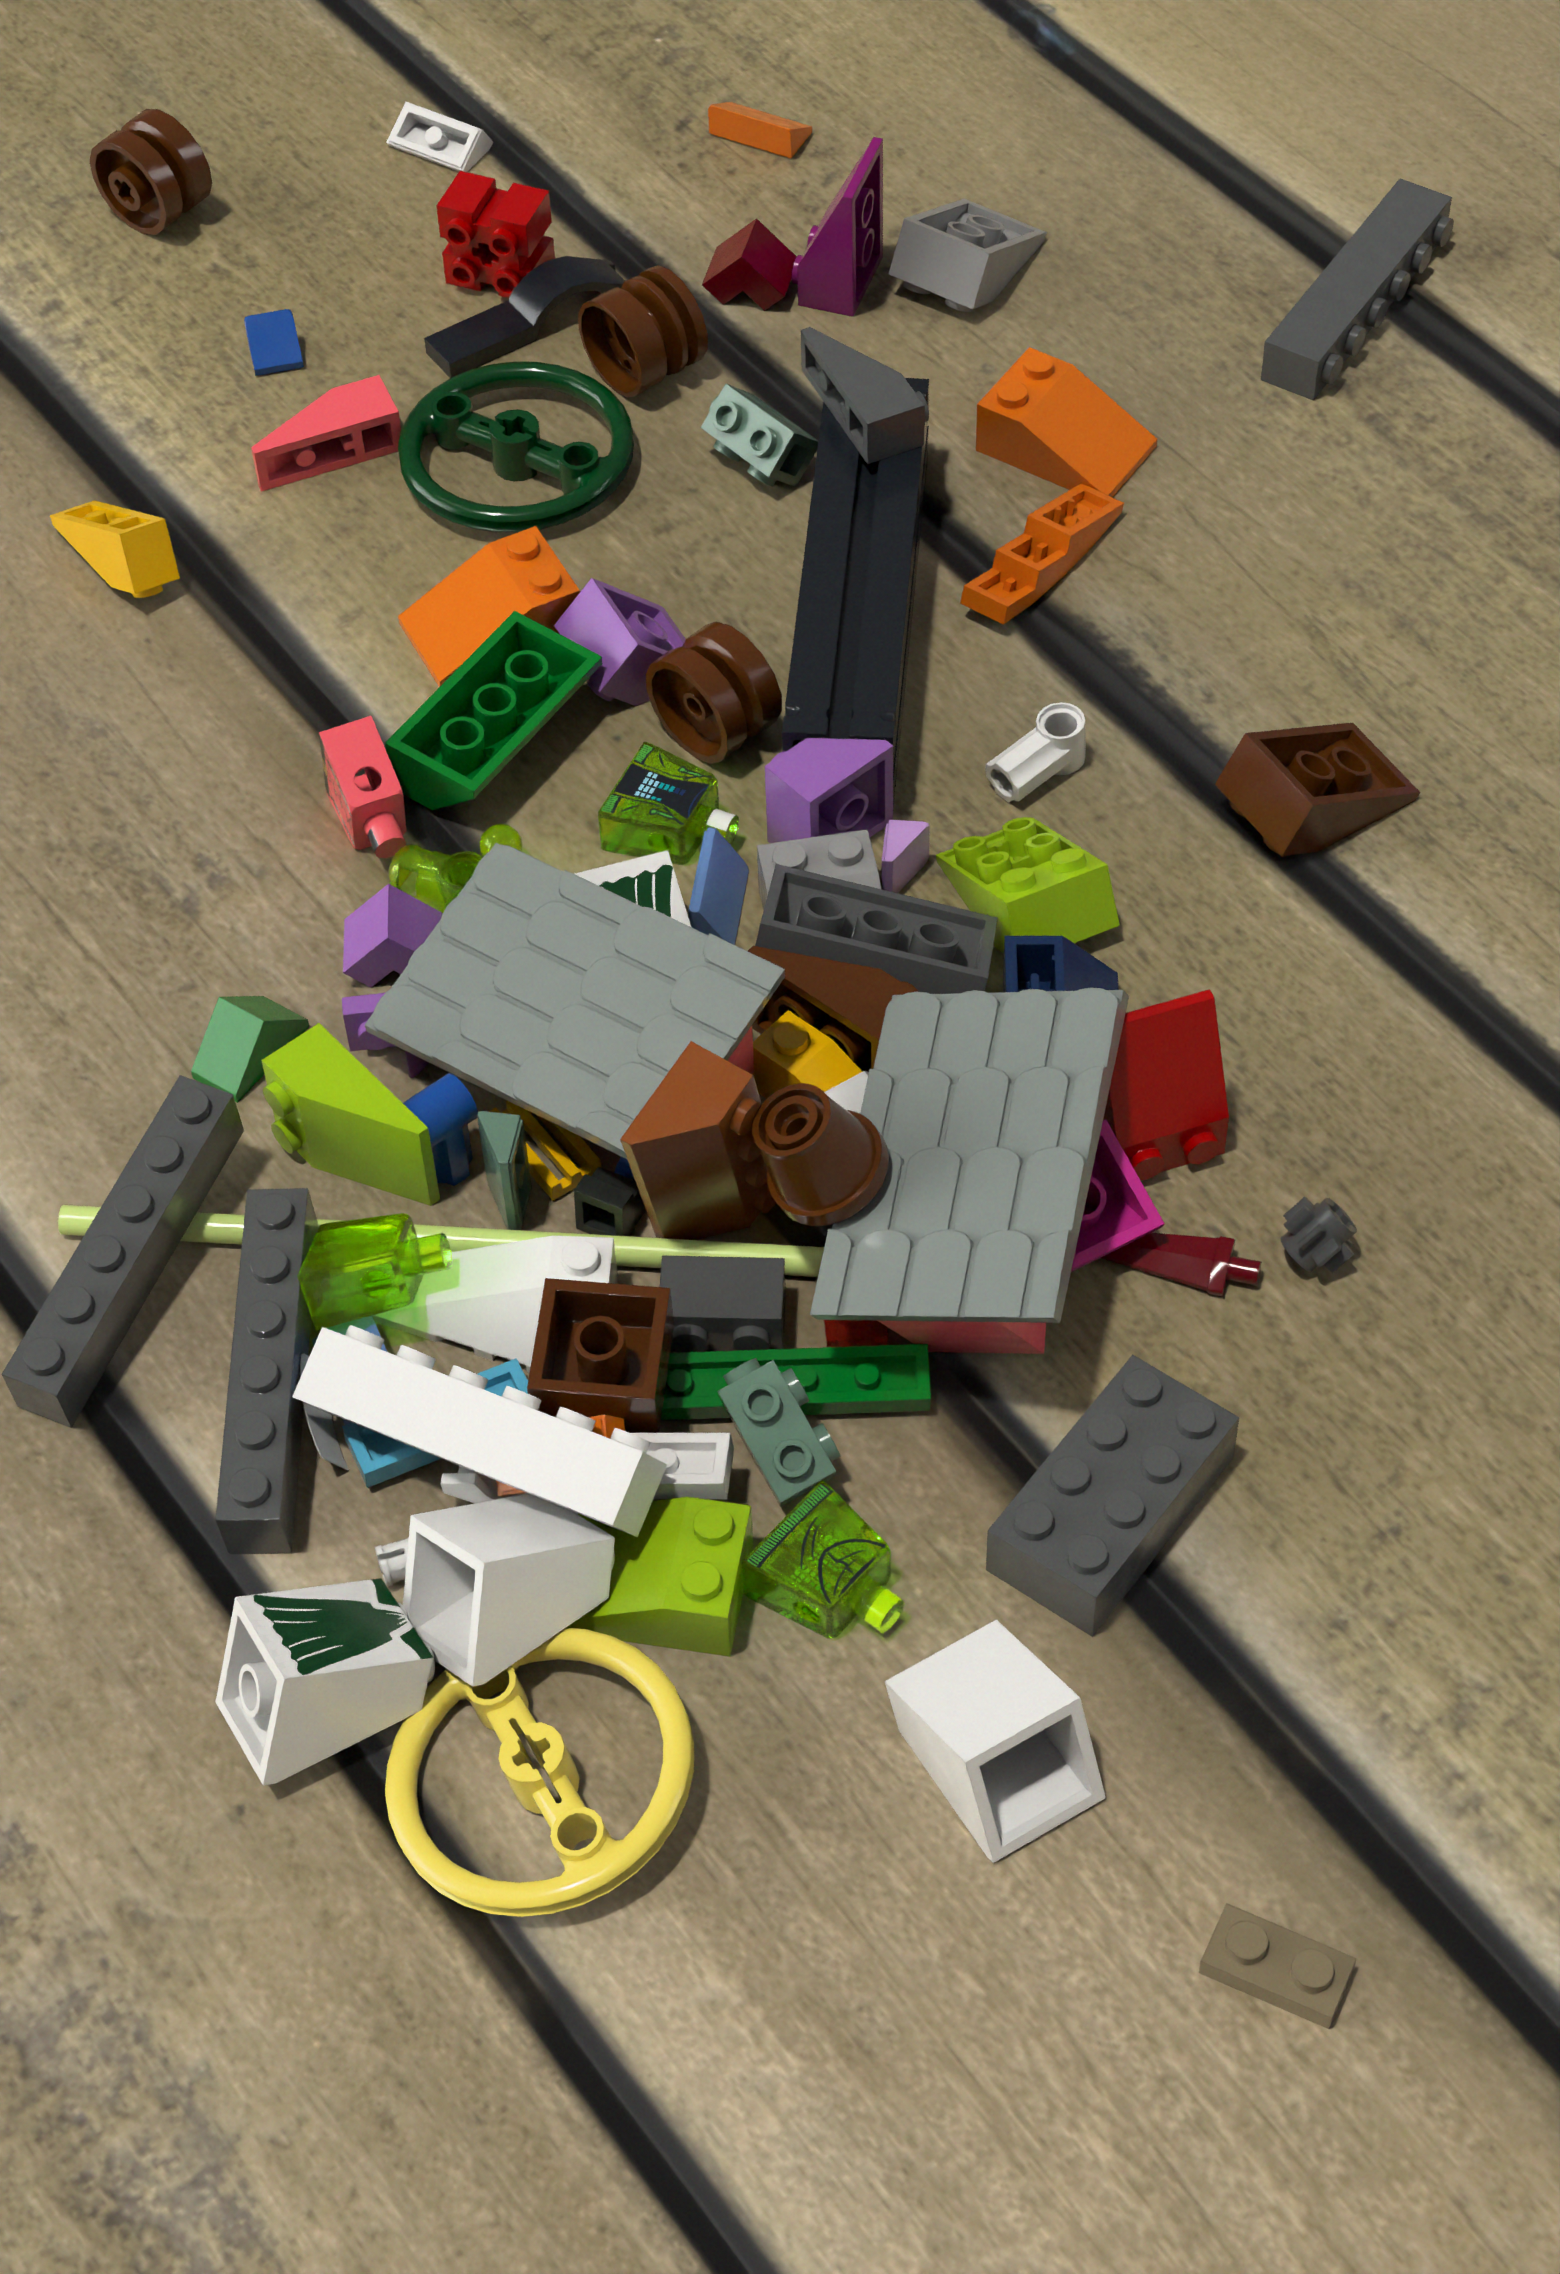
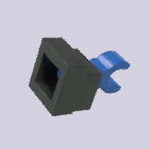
M621 1156L616 1165L615 1172L598 1167L592 1176L585 1174L574 1189L576 1229L589 1234L631 1236L635 1231L636 1224L645 1212L644 1203L629 1162Z

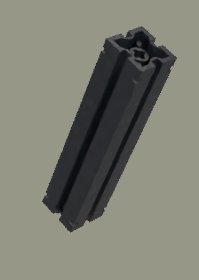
M905 378L915 392L920 391L923 394L929 409V379ZM823 401L785 702V716L782 726V752L788 751L806 738L888 741L893 745L894 809L928 464L929 426H927L928 421L924 423V446L867 464Z

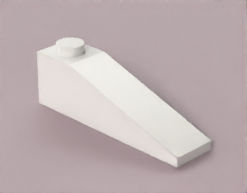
M547 1236L377 1264L370 1311L376 1323L434 1342L447 1339L474 1348L476 1356L494 1361L496 1356L508 1360L517 1358L520 1364L526 1365V1370L530 1373L545 1278L618 1284L614 1238Z

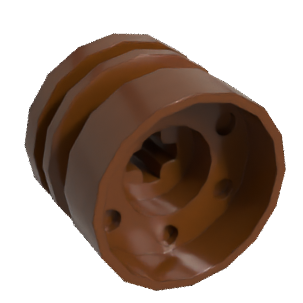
M659 265L648 268L639 273L638 276L624 281L621 289L618 287L610 289L583 303L578 313V326L583 347L593 367L608 386L627 398L637 396L662 382L665 375L678 373L685 366L702 360L708 350V333L704 317L694 296L677 275L670 269Z

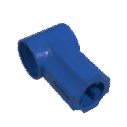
M448 1073L403 1102V1104L429 1129L437 1183H448L455 1186L470 1176L469 1163L472 1161L473 1155L468 1123L477 1118L478 1109L466 1086L455 1075Z

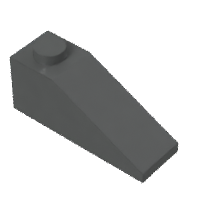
M811 327L801 330V370L867 464L924 446V423L929 420L928 405L923 394L920 391L915 392L901 373Z

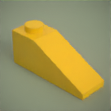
M95 500L50 515L52 525L112 588L132 593L134 598H144L162 592L163 584L180 579L165 518Z
M789 1010L753 1041L755 1068L753 1075L758 1093L766 1099L783 1087L799 1083L811 1084L826 1092L863 1072L833 1039Z

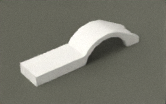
M631 1433L651 1442L647 1454L667 1464L653 1499L681 1497L727 1499L734 1453L731 1433ZM459 1466L458 1473H442L440 1484L443 1493L472 1503L524 1495L499 1497L496 1480Z

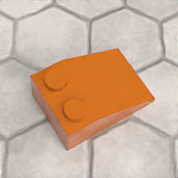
M1031 347L1022 354L977 404L976 451L1069 490L1083 483L1113 498L1157 447V438L1073 364Z
M534 526L485 545L398 616V620L403 631L440 687L514 611L559 634L554 625L578 596L580 590L539 529Z

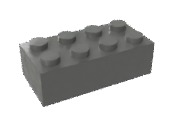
M1132 1355L988 1529L986 1571L1093 1637L1233 1460L1239 1417Z

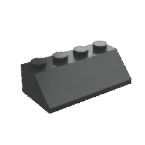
M776 864L755 946L879 968L900 982L905 981L912 984L919 992L953 994L973 990L985 991L998 917Z

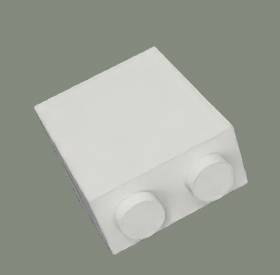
M531 1494L411 1515L403 1606L408 1620L421 1640L430 1646L436 1662L472 1687L483 1685L609 1598L611 1571L615 1562V1537L571 1510Z
M998 1620L985 1625L885 1681L899 1732L985 1855L993 1863L1106 1798L1080 1697Z

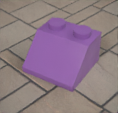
M593 578L589 580L554 625L560 635L602 656V665L587 680L591 690L604 700L612 701L615 698L634 706L650 701L647 694L645 676L650 664L668 651L682 647L686 640L662 606Z
M806 738L788 751L777 754L770 763L765 765L768 842L776 843L868 829L869 837L886 827L889 819L893 820V745L886 740Z

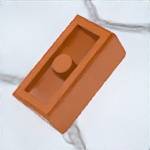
M733 102L712 104L708 108L709 134L787 158H792L812 133V126Z

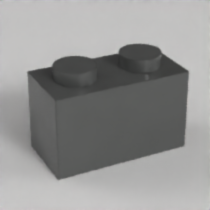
M662 1256L660 1287L670 1288L674 1317L671 1351L682 1353L783 1349L786 1301L785 1258Z

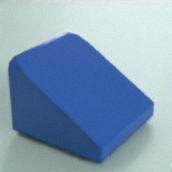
M290 309L245 317L244 324L255 376L304 367L294 317Z

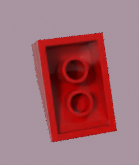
M1210 989L1125 1013L1103 1120H1107L1140 1180L1153 1178L1160 1172L1190 1163L1202 1164L1213 1159L1215 1156L1225 1154L1229 1112L1215 998Z

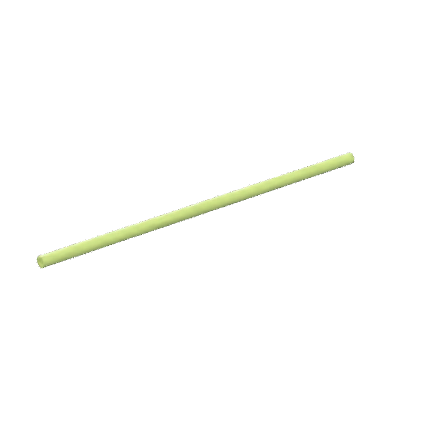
M62 1205L58 1217L59 1233L61 1235L84 1236L101 1207ZM197 1212L181 1241L242 1245L245 1215ZM317 1219L319 1225L317 1249L437 1255L547 1236L614 1238L617 1266L661 1268L662 1256L785 1258V1275L818 1277L824 1247Z

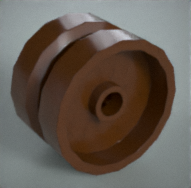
M145 109L121 128V131L116 130L91 150L90 167L101 196L123 222L142 234L157 235L177 220L181 213L188 212L210 195L212 187L211 172L201 147L180 122L159 109Z
M717 621L705 625L689 636L682 647L672 649L650 664L645 675L647 694L653 710L665 730L681 748L696 759L710 764L726 759L742 747L746 738L757 736L775 723L782 712V694L775 674L763 654L748 637L734 627Z

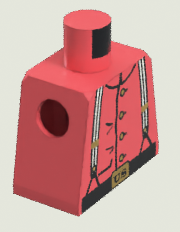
M372 716L319 732L326 792L353 848L362 850L372 846L376 856L379 858H389L399 854L406 847V841L403 836L407 832L404 796ZM364 769L365 774L355 777L359 771Z

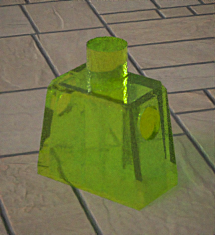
M405 1213L331 1222L320 1225L297 1277L316 1330H319L322 1327L328 1328L409 1305L414 1302L424 1274L451 1269L452 1253L449 1241L444 1233L418 1238L412 1218Z

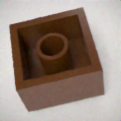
M545 1278L527 1386L528 1394L542 1400L538 1411L556 1417L560 1407L567 1408L586 1417L605 1414L623 1418L626 1432L659 1433L674 1331L670 1288Z

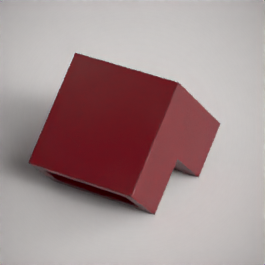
M756 218L716 247L702 286L723 305L744 291L765 311L785 297L797 256Z

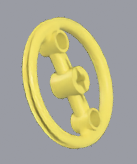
M563 1629L483 1685L472 1687L454 1673L445 1669L427 1686L422 1710L403 1720L394 1738L386 1770L385 1797L389 1821L397 1842L412 1866L424 1880L439 1893L463 1906L489 1914L524 1917L553 1914L584 1905L611 1892L635 1875L659 1851L675 1828L687 1802L694 1773V1740L689 1717L675 1686L654 1661L630 1644L613 1636L588 1629ZM557 1659L582 1661L601 1666L625 1678L642 1693L652 1706L659 1721L663 1740V1764L658 1786L648 1808L635 1827L623 1839L614 1840L606 1829L602 1818L594 1810L585 1807L577 1793L580 1777L562 1736L554 1727L542 1722L536 1723L528 1709L527 1695L515 1673L519 1666L532 1662ZM505 1691L500 1696L489 1699L495 1693ZM467 1699L470 1701L481 1723L486 1728L495 1731L501 1742L498 1758L500 1766L518 1802L526 1810L542 1814L551 1829L550 1837L552 1844L565 1868V1871L560 1876L539 1881L511 1882L494 1880L473 1874L446 1857L427 1834L419 1814L417 1801L418 1772L424 1751L434 1730L459 1700ZM519 1734L524 1735L541 1768H545L561 1803L555 1802L539 1771L534 1769L518 1737ZM586 1839H594L587 1847L573 1850L579 1842Z

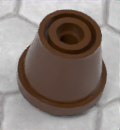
M799 1083L783 1087L770 1095L762 1103L754 1117L752 1134L767 1168V1183L770 1194L782 1211L794 1221L811 1226L830 1225L843 1221L864 1208L881 1188L889 1164V1153L884 1138L868 1118L857 1112L844 1109L817 1086Z

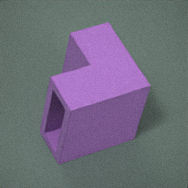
M387 884L344 919L343 973L369 987H373L393 970L402 974L414 951L425 942L440 921L443 913L400 889Z

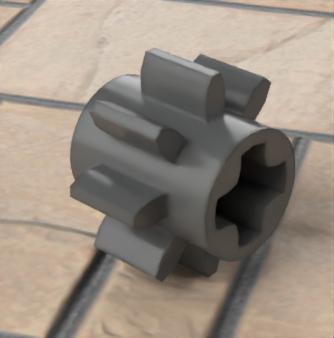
M1303 1197L1283 1215L1287 1220L1283 1225L1288 1232L1281 1237L1282 1245L1288 1254L1305 1270L1312 1272L1317 1266L1322 1267L1325 1265L1330 1272L1334 1273L1354 1255L1350 1249L1354 1244L1349 1238L1357 1232L1356 1226L1347 1213L1330 1198H1325L1321 1203L1317 1202L1313 1205L1306 1197Z

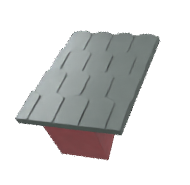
M496 842L492 849L479 861L474 874L459 895L446 907L440 921L425 942L414 951L407 967L397 981L380 998L373 1014L365 1023V1028L368 1033L627 1159L620 1141L621 1137L691 1041L753 1075L755 1068L752 1024L785 978V969L711 933L706 935L652 908L642 907L567 870L563 872L511 846L501 845Z
M1084 988L1077 991H1044L1028 989L1019 992L997 993L973 990L953 994L911 992L903 995H892V1000L886 1007L874 1068L869 1070L860 1112L861 1115L868 1118L874 1124L886 1142L889 1153L888 1170L881 1188L864 1208L853 1216L834 1223L832 1229H828L810 1311L812 1317L817 1320H877L913 1344H928V1352L1044 1354L1046 1323H1060L1129 999V995L1124 990Z

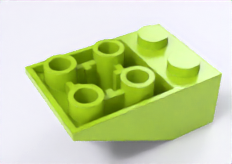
M1021 817L1012 819L1002 826V830L983 837L970 836L962 838L953 844L952 849L935 855L938 865L970 911L998 917L993 945L1002 953H1004L1005 936H1064L1071 942L1077 943L1120 926L1108 864L1034 818Z

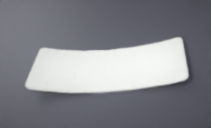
M304 1353L301 1354L300 1375H302L309 1356ZM303 1402L308 1426L320 1456L324 1460L348 1470L337 1441L332 1415Z

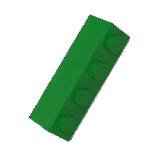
M514 611L385 742L386 752L403 794L431 810L475 799L602 665V656Z

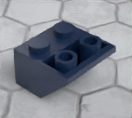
M1005 936L1003 992H1019L1028 989L1077 991L1084 988L1119 990L1118 973L1064 936Z

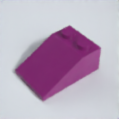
M872 138L829 205L819 226L813 225L804 255L796 257L792 269V283L798 285V306L854 316L883 258V138Z

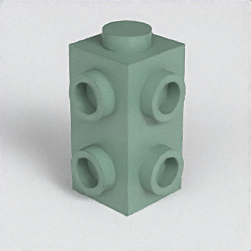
M728 384L724 385L720 394L711 403L709 413L700 427L717 439L713 445L716 450L737 462L742 457L751 464L747 472L759 481L772 487L776 480L796 487L818 449L817 439L754 394Z
M754 1358L723 1376L727 1386L718 1390V1396L780 1507L836 1476V1470L831 1462L841 1457L823 1423L812 1428L800 1406L809 1402V1398L792 1368L780 1373L774 1360L760 1366L757 1359Z

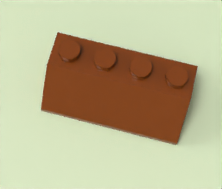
M692 1041L620 1139L656 1238L698 1240L750 1228L760 1212L767 1213L776 1203L768 1188L766 1165L752 1134L754 1117L762 1105L754 1075Z

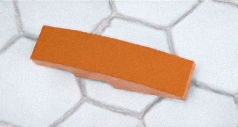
M1081 483L1030 513L1027 517L1024 533L996 550L992 568L964 585L960 604L1004 625L1036 602L1078 563L1122 513L1124 503Z

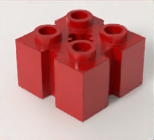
M459 171L436 205L440 237L448 241L446 248L442 252L446 284L476 291H482L485 284H491L498 292V296L509 298L513 289L528 272L545 261L555 259L553 237L544 236L552 223L549 190L513 183L509 190L505 191L496 188L495 178Z

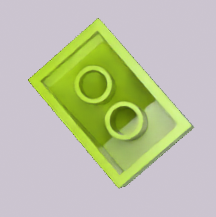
M320 1023L261 1060L267 1086L263 1088V1094L272 1108L275 1122L271 1124V1129L276 1140L285 1151L290 1154L297 1151L313 1168L429 1206L440 1200L428 1127Z
M694 1497L652 1501L638 1537L577 1514L615 1537V1562L611 1571L609 1598L566 1628L588 1629L613 1636L625 1642L731 1656L750 1564L747 1560L751 1557L753 1550L751 1505Z

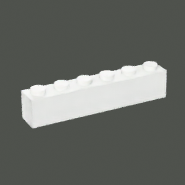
M349 1325L345 1335L322 1327L294 1391L293 1398L638 1537L667 1467L666 1463L647 1454L651 1442L618 1428H614L610 1439L594 1433L592 1430L596 1422L595 1420L564 1407L559 1408L556 1417L538 1411L542 1400L510 1386L505 1387L501 1397L485 1390L488 1379L453 1365L449 1376L432 1370L436 1361L435 1358L404 1345L400 1346L397 1355L381 1350L385 1339L358 1327Z

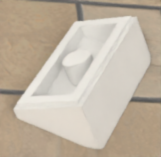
M405 102L386 143L391 147L458 172H468L490 150L493 141L483 129Z

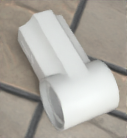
M1060 702L1044 707L1038 713L1036 727L986 764V777L993 785L996 794L1008 803L1013 800L1019 802L1053 775H1068L1079 770L1084 764L1086 757L1084 713L1078 707L1069 703Z

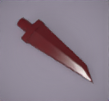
M1150 1233L1101 1257L1108 1261L1207 1291L1208 1294L1222 1297L1227 1280L1257 1285L1262 1263L1261 1261L1233 1256L1235 1239L1223 1236L1211 1238Z

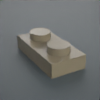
M1226 1903L1200 1961L1199 1973L1329 2029L1354 1971L1357 1958Z

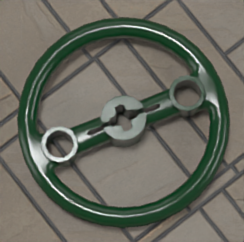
M515 361L471 369L433 388L416 404L407 416L400 431L398 443L401 473L415 497L432 512L453 523L472 529L514 533L534 526L542 530L561 525L586 514L600 505L618 488L627 475L633 459L634 449L631 419L624 405L612 391L596 379L577 370L560 365ZM513 387H536L571 395L587 403L605 420L611 434L610 452L605 457H599L597 449L586 442H573L561 447L540 438L539 421L530 412L519 409L507 410L496 415L495 420L473 412L469 398L481 393ZM435 434L436 441L444 448L460 449L469 444L492 453L494 470L504 480L513 482L525 481L536 476L537 471L559 479L564 495L541 503L522 506H494L460 498L446 491L428 474L421 458L422 442L425 436Z

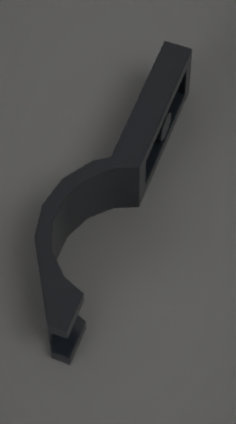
M563 256L545 261L526 274L513 289L508 301L425 337L426 354L449 378H452L535 342L540 327L550 311L565 298L581 291L596 290L604 293L616 287L621 289L626 280L615 271V265L610 260Z

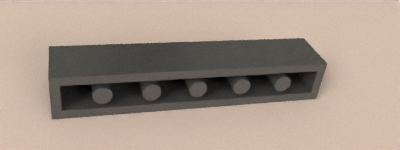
M1400 178L1266 339L1261 381L1313 401L1327 384L1333 385L1347 358L1350 355L1355 357L1359 353L1368 332L1372 327L1376 329L1380 327L1388 307L1394 300L1400 301L1403 298L1410 280L1416 273L1422 274L1430 261L1431 254L1437 246L1443 247L1447 243L1454 225V220L1449 218L1452 197Z
M179 1075L2 1372V1376L18 1407L67 1427H73L244 1132L233 1094Z
M308 1188L247 1189L215 1518L228 1554L292 1553L304 1412L303 1402L292 1396L301 1377V1354L308 1355L319 1231L318 1221Z

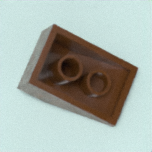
M1353 722L1245 733L1215 783L1230 800L1233 810L1245 817L1263 836L1264 843L1281 856L1318 852L1414 802L1421 793Z
M752 946L748 950V952L785 969V978L752 1024V1029L762 1034L789 1010L833 1039L862 1071L869 1072L870 1069L874 1068L885 1011L892 1000V995L919 992L912 984L905 981L900 982L879 968Z

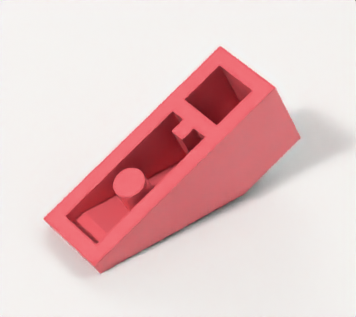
M380 375L330 389L252 446L255 471L261 492L398 452L401 431L399 411Z

